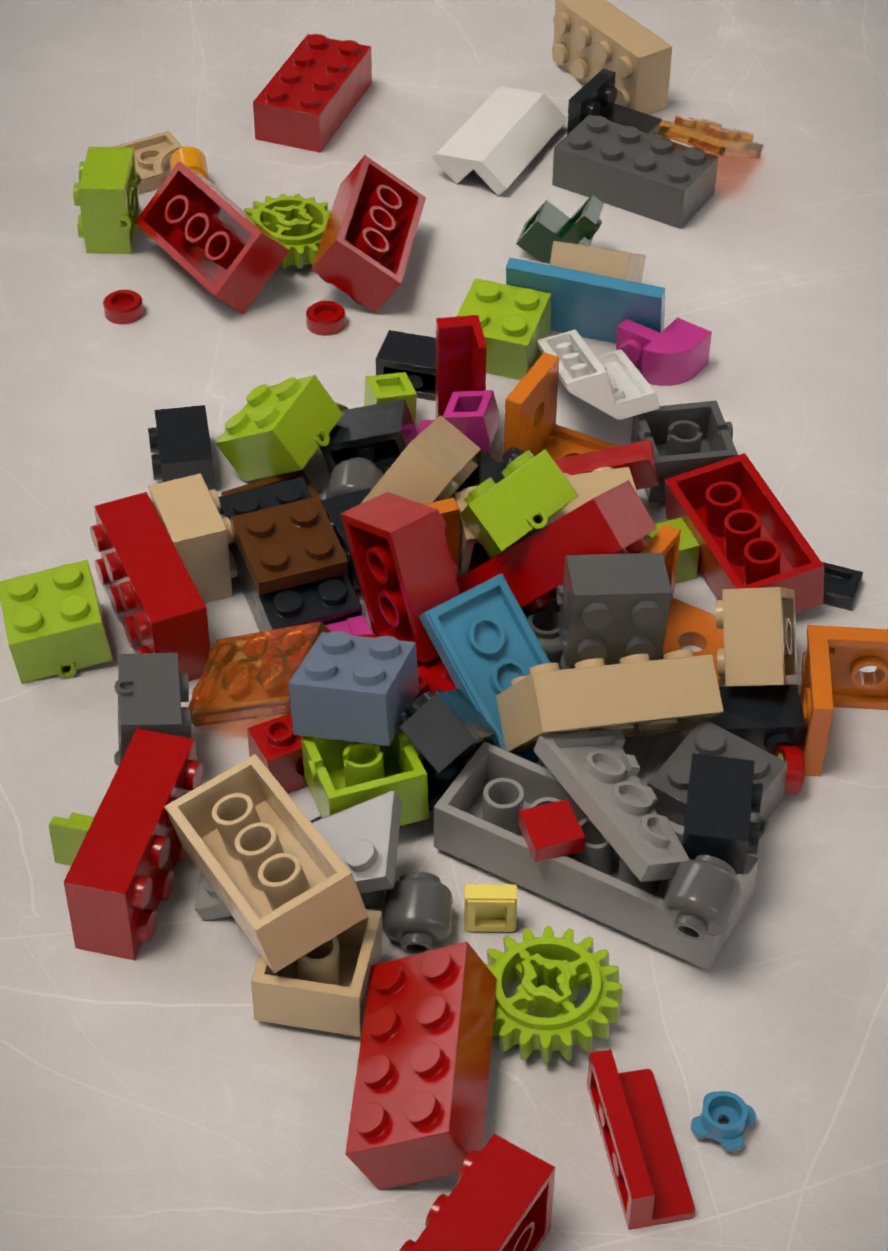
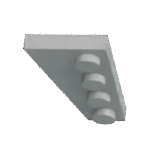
M621 730L539 735L533 750L572 797L576 805L595 825L603 838L609 842L627 864L630 871L641 882L673 879L678 865L690 859L668 818L658 815L655 811L654 806L658 799L652 788L642 786L637 777L640 766L634 755L625 754L623 745L626 740Z
M395 790L312 823L351 871L360 894L394 888L402 801ZM200 873L194 910L203 921L232 916L203 874Z

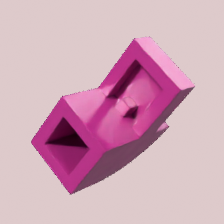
M677 317L659 333L626 318L617 327L616 350L622 349L634 366L641 369L642 376L649 384L657 386L678 385L691 380L708 365L712 332Z
M494 391L453 392L443 418L476 444L480 450L485 452L490 450L500 420ZM421 420L417 429V436L435 420Z

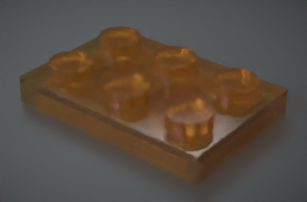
M676 116L675 121L661 120L657 135L722 156L760 158L764 145L752 141L754 137L752 133L739 129L723 128L722 124L703 118L700 120L692 117L688 119Z
M315 622L217 639L209 652V659L199 682L192 691V698L187 707L191 710V723L197 727L291 714L288 683L320 634L331 631L322 622Z

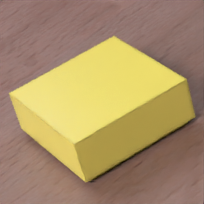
M465 884L464 931H516L517 884Z

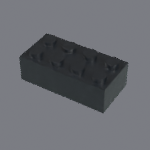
M300 477L218 497L221 506L220 516L221 518L228 517L231 522L232 516L312 498L304 478ZM235 537L234 544L228 545V549L232 552L236 563L238 581L264 644L271 637L281 633L297 632L346 621L348 618L362 615V606L347 574L258 595ZM290 649L280 652L284 656H290L295 653V651Z

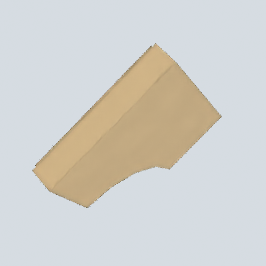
M165 131L113 147L134 148L136 172L141 175V182L138 185V192L141 194L160 188L166 179L165 173L170 167L172 154L179 148H182V145L169 131Z

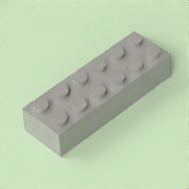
M487 742L482 743L434 806V847L706 970H709L753 897L759 859L747 854L744 873L735 874L742 888V896L726 932L716 936L705 935L702 940H694L681 935L674 929V921L666 914L663 907V900L672 879L641 882L630 871L627 864L609 842L603 838L586 814L576 805L575 801L558 780L549 772V769ZM568 799L585 835L584 851L534 862L518 825L519 810ZM669 821L682 844L684 827Z

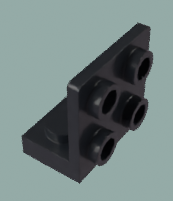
M603 68L569 99L567 135L589 114L605 117L608 121L623 126L636 127L639 131L651 135L661 127L662 119L615 104L618 92L615 87L616 72Z

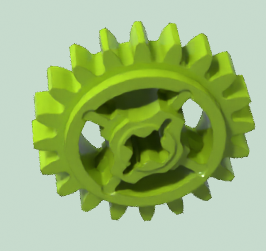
M283 193L277 198L265 196V202L263 203L253 201V209L244 208V212L290 251L281 263L282 268H287L288 265H296L300 269L303 268V264L310 263L313 265L331 210H328L327 202L318 204L315 202V197L306 199L302 198L300 194L286 196Z
M546 926L543 931V937L537 938L534 937L530 929L526 928L523 931V941L517 943L509 936L503 938L504 953L491 948L487 950L488 964L486 966L497 978L492 1037L499 1035L500 1050L503 1052L512 1048L515 1044H519L521 1060H526L533 1050H540L543 1063H549L552 1051L560 1050L562 1056L567 1061L572 1060L573 1045L577 1044L583 1050L590 1053L593 1051V1035L598 1038L607 1039L609 1037V1023L619 1021V1004H622V984L619 983V968L616 965H609V951L607 949L593 953L592 937L589 936L579 944L574 943L573 929L570 928L565 931L561 938L554 937L551 926ZM520 978L522 983L516 987V995L506 998L505 995L508 989ZM587 988L589 991L588 997L578 1008H575L573 1002L578 998V991Z

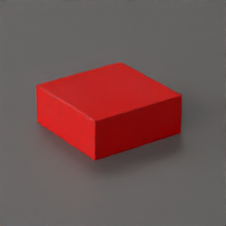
M568 799L519 810L518 825L534 862L584 851L585 835Z

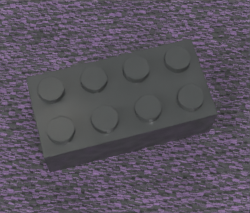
M589 114L554 147L552 185L588 198L594 195L603 203L682 229L715 193L718 156L706 153L700 148L688 147L672 142L666 137H657L639 131L636 127L623 126L608 121L605 117Z

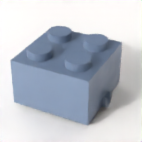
M344 631L322 632L288 683L293 734L390 746L400 726L410 717L406 709L416 700L419 694L416 642L399 641L391 636L371 638L353 636Z

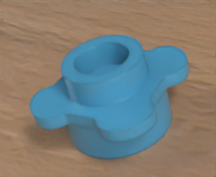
M710 1092L703 1099V1108L700 1116L694 1117L691 1121V1131L700 1139L708 1137L717 1143H721L722 1148L726 1151H738L744 1145L743 1134L746 1128L755 1124L756 1113L741 1097L732 1092ZM718 1120H726L729 1123L723 1125L720 1124Z

